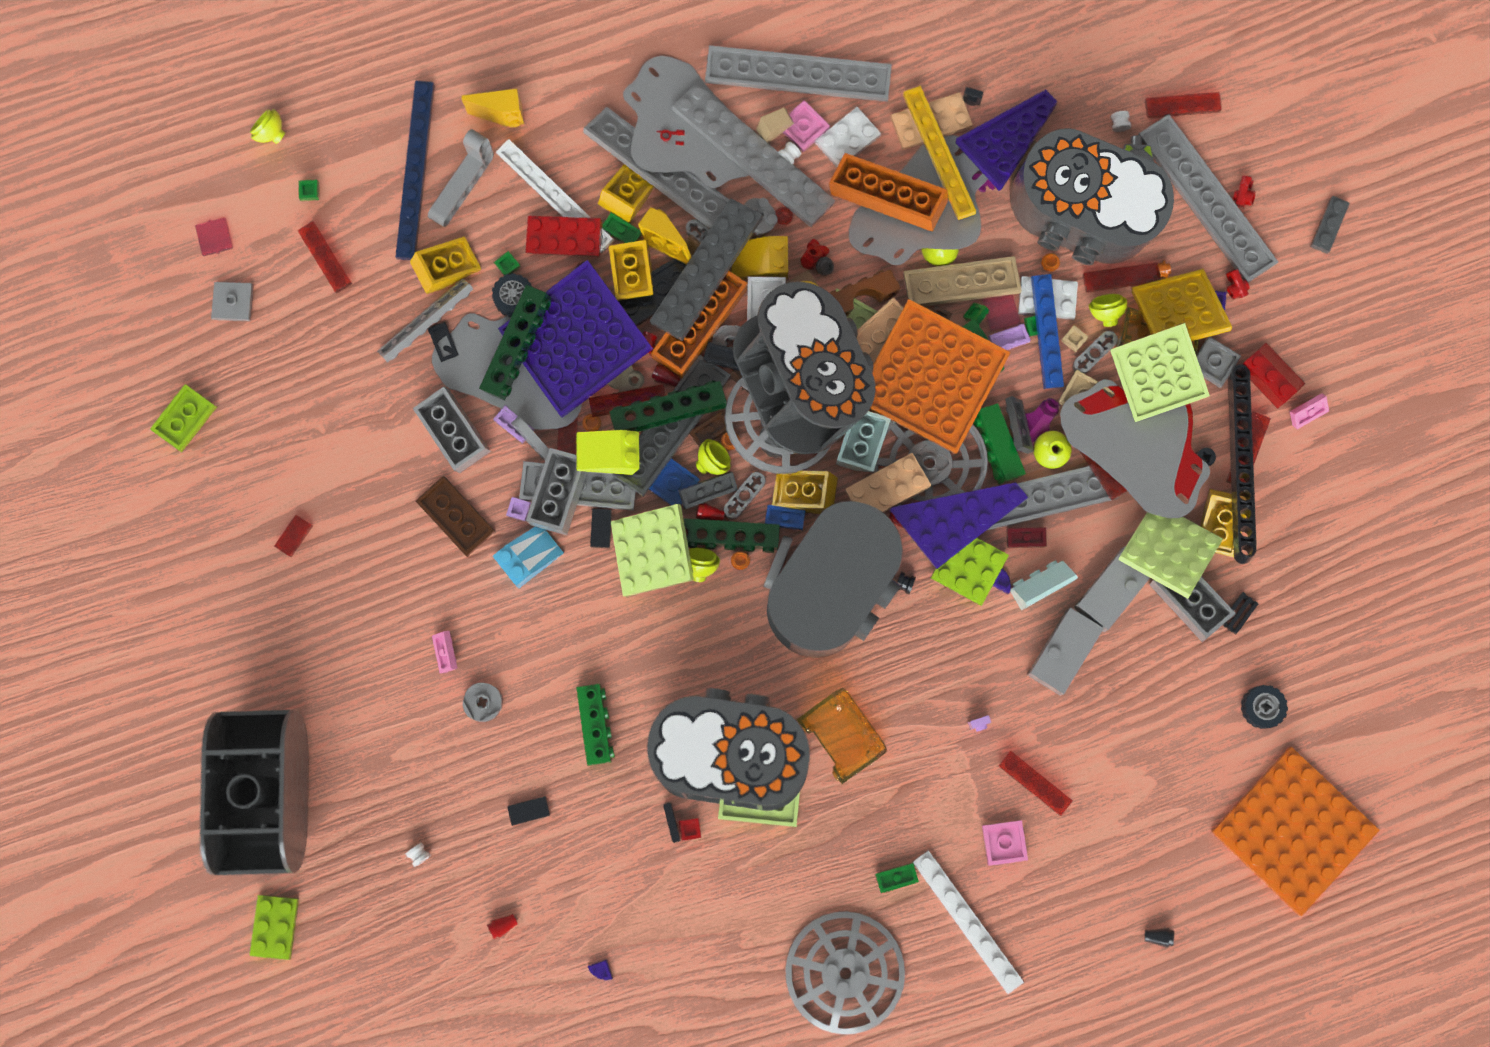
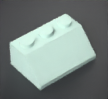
M868 411L862 419L846 432L836 465L854 471L874 472L891 419Z
M1055 560L1046 565L1047 569L1043 572L1037 570L1029 575L1030 579L1024 581L1022 578L1013 583L1014 587L1010 592L1019 608L1023 610L1072 583L1078 578L1077 575L1063 560L1059 563Z

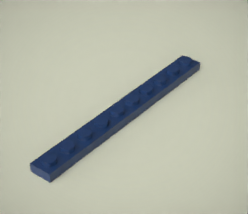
M415 81L396 259L411 260L417 250L434 82Z

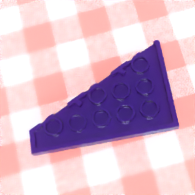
M1044 90L956 138V144L1000 191L1055 109L1057 100L1047 90Z
M1015 482L892 507L889 511L932 565L938 569L1025 501L1028 496Z

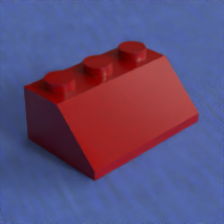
M1267 343L1242 364L1250 370V381L1277 409L1305 385V382Z

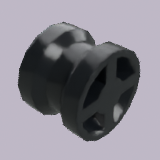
M1202 448L1195 453L1208 466L1214 464L1216 460V454L1210 448Z
M901 571L897 581L901 584L898 591L903 590L906 594H910L916 577L913 575L907 576L905 572Z

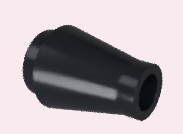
M1169 928L1145 930L1144 940L1145 942L1168 948V946L1174 945V930H1169Z

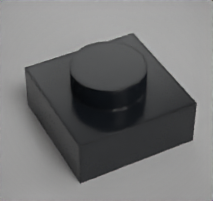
M966 87L963 101L971 106H980L984 92Z

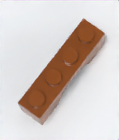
M889 269L885 272L883 270L878 271L873 277H864L854 285L847 284L842 290L837 292L833 290L829 293L840 303L846 317H848L854 309V298L870 296L881 303L895 297L901 287Z

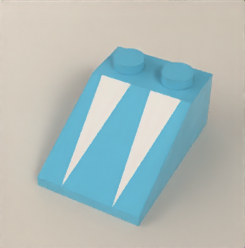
M533 527L504 546L493 555V558L519 589L564 554V552L545 529Z

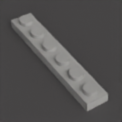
M462 278L377 352L386 362L395 359L400 351L409 347L414 339L419 335H423L427 328L433 323H437L461 299L468 297L473 290L472 286Z

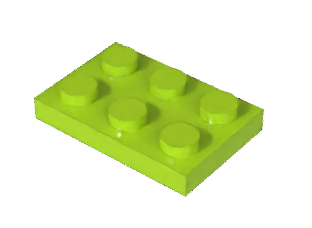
M185 384L150 430L180 452H183L217 407Z
M258 895L249 956L291 959L299 899Z

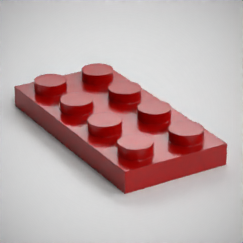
M528 216L525 253L600 257L602 219Z

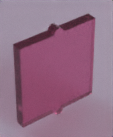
M225 217L195 225L203 257L233 249Z
M1013 294L982 300L983 305L989 309L986 317L990 331L1003 328L1006 330L1008 327L1021 324Z

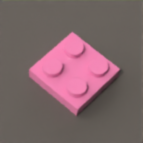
M803 101L789 114L794 124L783 133L804 152L830 128V125L806 101Z
M1022 820L982 826L988 866L1028 860Z

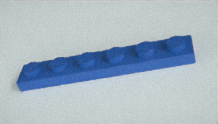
M1051 274L1036 275L1031 277L1043 388L1064 387L1052 277Z

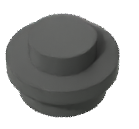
M821 257L816 264L818 274L826 276L832 273L834 269L832 260L828 257Z

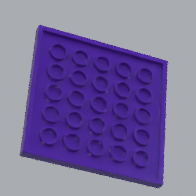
M588 260L546 291L552 297L551 305L543 315V323L535 333L534 343L529 346L526 360L522 362L562 418L653 349ZM536 305L530 308V313L535 311ZM510 320L498 328L502 335ZM528 323L523 324L522 330L528 327ZM520 340L514 343V347L520 344Z

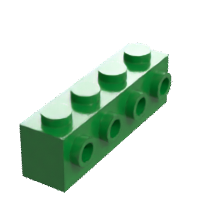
M999 404L981 408L973 425L979 431L984 441L987 459L993 469L995 480L1000 485L1022 477L1026 473Z
M600 684L576 687L587 766L611 763V758H615L613 746L609 745V738H612L611 727H607L606 719H609L608 707H604L603 700L606 699L605 688H601Z

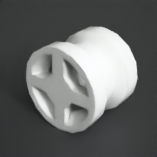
M1119 111L1111 115V120L1114 123L1112 126L1114 132H1123L1131 128V123L1128 121L1130 117L1128 111Z
M787 142L785 148L781 149L778 154H781L787 161L789 160L792 165L794 159L801 156V151L792 142Z
M422 842L405 854L408 858H411L414 867L431 856L429 852L424 850Z

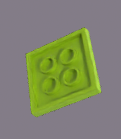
M976 538L938 569L935 568L930 578L982 606L1009 555Z

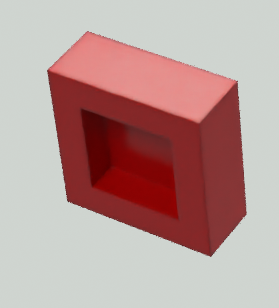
M698 818L679 821L682 841L702 838Z

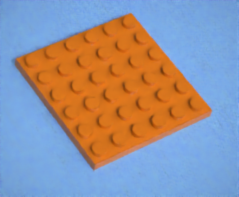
M908 299L873 364L872 374L875 380V397L870 409L957 454L1011 352Z
M1289 747L1211 832L1295 913L1303 916L1380 830L1296 750Z

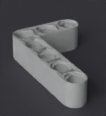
M473 129L466 133L463 140L467 156L428 212V218L443 227H446L494 156L489 139Z

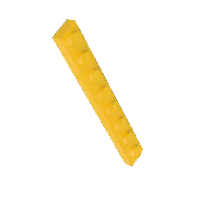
M921 86L904 91L903 97L943 188L948 191V199L957 219L960 220L976 214L973 202Z

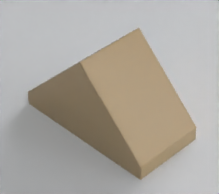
M781 108L762 116L756 130L760 137L769 144L792 126L794 122L786 108Z

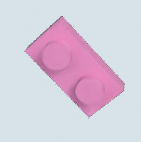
M1321 393L1291 410L1292 425L1299 429L1329 412L1327 397Z
M443 631L433 635L432 639L440 674L457 669L450 631Z

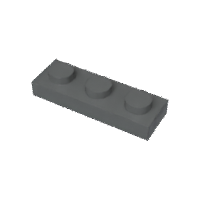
M1335 196L1330 198L1310 247L1326 254L1330 252L1349 207V202Z
M1010 396L1005 401L1007 405L1006 411L1010 418V428L1014 436V446L1018 451L1029 454L1034 450L1023 402L1018 398Z
M727 472L678 491L683 507L687 509L737 491L738 488L733 472Z

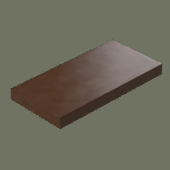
M445 476L441 477L416 500V503L466 557L495 532Z

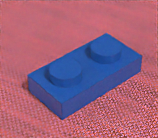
M768 505L765 524H779L782 528L803 530L805 510Z

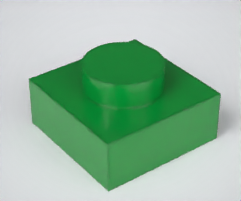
M318 180L299 181L300 201L319 200Z
M509 251L494 262L495 266L504 276L514 273L521 267Z
M974 302L963 315V318L968 322L974 319L979 325L989 313V309L984 305Z
M1035 316L1025 318L1024 322L1029 337L1036 336Z

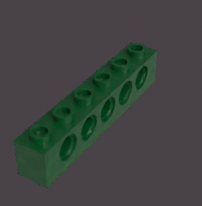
M529 285L525 286L479 387L485 393L504 401L512 391L511 386L519 376V368L527 358L529 346L534 343L535 333L543 323V315L551 305L552 297L546 292ZM536 305L535 311L530 313V308ZM528 323V327L522 330L523 324ZM520 340V344L514 347V343ZM512 357V362L506 365L507 359ZM504 374V379L499 382L500 375Z
M709 381L703 386H690L685 391H672L663 397L654 396L648 401H635L630 406H617L609 411L614 430L640 432L724 409L727 401L721 382ZM708 395L710 398L703 401L700 399V396ZM683 400H689L691 404L688 406H684L681 404V402ZM665 405H671L673 407L669 411L663 409ZM647 410L654 411V414L651 416H647L644 414V412ZM628 415L636 417L633 421L626 420Z
M683 518L685 529L688 531L686 536L688 548H697V545H705L706 549H716L717 546L724 547L725 550L743 548V551L754 552L755 549H763L762 552L774 553V550H778L779 524ZM705 530L708 534L706 538L700 539L697 537V532ZM719 531L727 534L724 540L716 538V534ZM741 532L745 534L746 538L743 541H737L735 535ZM762 534L765 540L758 543L754 540V536Z

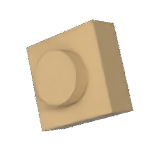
M1074 325L1061 341L1076 353L1088 339V336Z

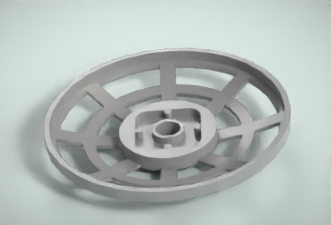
M743 377L739 379L727 399L725 425L732 445L743 459L766 472L792 474L812 467L825 456L830 447L818 452L814 458L805 463L790 466V454L795 453L765 443L769 435L759 413L750 412L752 402L750 394L746 399L743 413L732 414L733 401L740 387L742 386L748 391ZM750 420H760L764 431L759 436L753 430ZM744 421L746 430L754 441L747 450L738 440L732 422ZM761 447L768 452L782 455V466L767 464L755 458L753 454Z
M890 420L887 433L891 430L898 439L892 447L890 459L878 458L873 473L879 471L878 466H888L898 461L899 459H895L900 445L903 443L910 450L908 455L910 453L914 454L931 483V487L925 490V496L915 495L912 499L926 501L965 493L961 487L967 478L969 468L981 467L979 479L973 491L980 490L987 473L988 459L984 441L973 424L969 432L978 445L981 459L969 460L967 449L964 443H962L959 449L963 460H952L949 450L926 438L925 441L915 445L908 438L915 434V432L907 430L904 433L897 426L898 423ZM932 459L935 465L932 468H927L924 465V461ZM952 468H963L961 478L957 484L948 478ZM943 483L950 489L942 495L933 496V486Z
M833 912L810 922L796 936L786 961V983L794 1005L810 1023L831 1033L856 1034L877 1026L894 1010L904 987V960L896 940L879 922L869 916L856 912ZM836 918L853 919L851 931L841 930L826 934L821 924ZM861 921L877 928L885 935L888 941L878 947L869 937L859 933ZM814 929L820 939L810 949L806 959L795 957V952L802 939L808 932ZM838 937H849L848 947L838 950L835 949L830 941ZM857 939L867 943L874 951L863 957L859 952L855 951ZM822 945L825 946L829 953L823 964L812 961L815 953ZM891 948L894 949L899 964V981L887 979V964L883 954ZM877 958L881 965V977L870 975L868 966L869 963ZM792 964L804 967V981L808 993L797 998L792 983ZM847 967L851 970V976L848 979H843L840 976L842 968ZM810 969L820 971L822 974L823 983L814 989L810 981ZM868 983L878 985L879 989L875 996L868 1002L862 992ZM885 987L897 989L889 1007L877 1018L871 1007L881 998ZM827 990L837 996L834 1008L825 1004L818 996ZM856 997L861 1005L857 1009L842 1010L844 998ZM813 999L821 1009L832 1014L830 1026L812 1017L802 1005ZM865 1012L870 1020V1023L860 1027L838 1028L840 1016H855Z

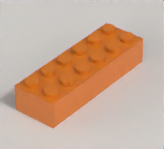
M847 153L842 157L829 182L830 192L833 196L933 232L948 203V191L945 188Z
M728 271L683 341L666 332L651 352L652 359L666 366L680 378H683L698 356L705 350L708 342L713 339L715 332L723 325L748 290V283Z

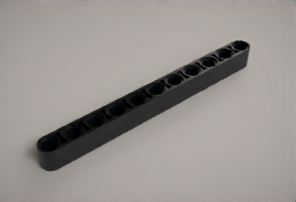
M1240 364L1233 368L1228 377L1233 554L1236 562L1247 564L1255 555L1257 546L1250 370L1247 366ZM1240 514L1246 515L1247 519L1243 518ZM1241 532H1245L1248 537L1243 536ZM1241 550L1247 551L1249 555L1243 554Z

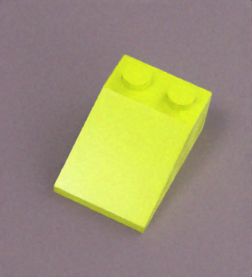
M627 430L577 432V471L633 475L639 470V432Z

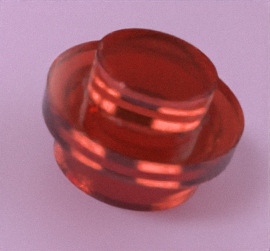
M780 207L776 210L778 224L784 226L792 222L793 213L789 208Z

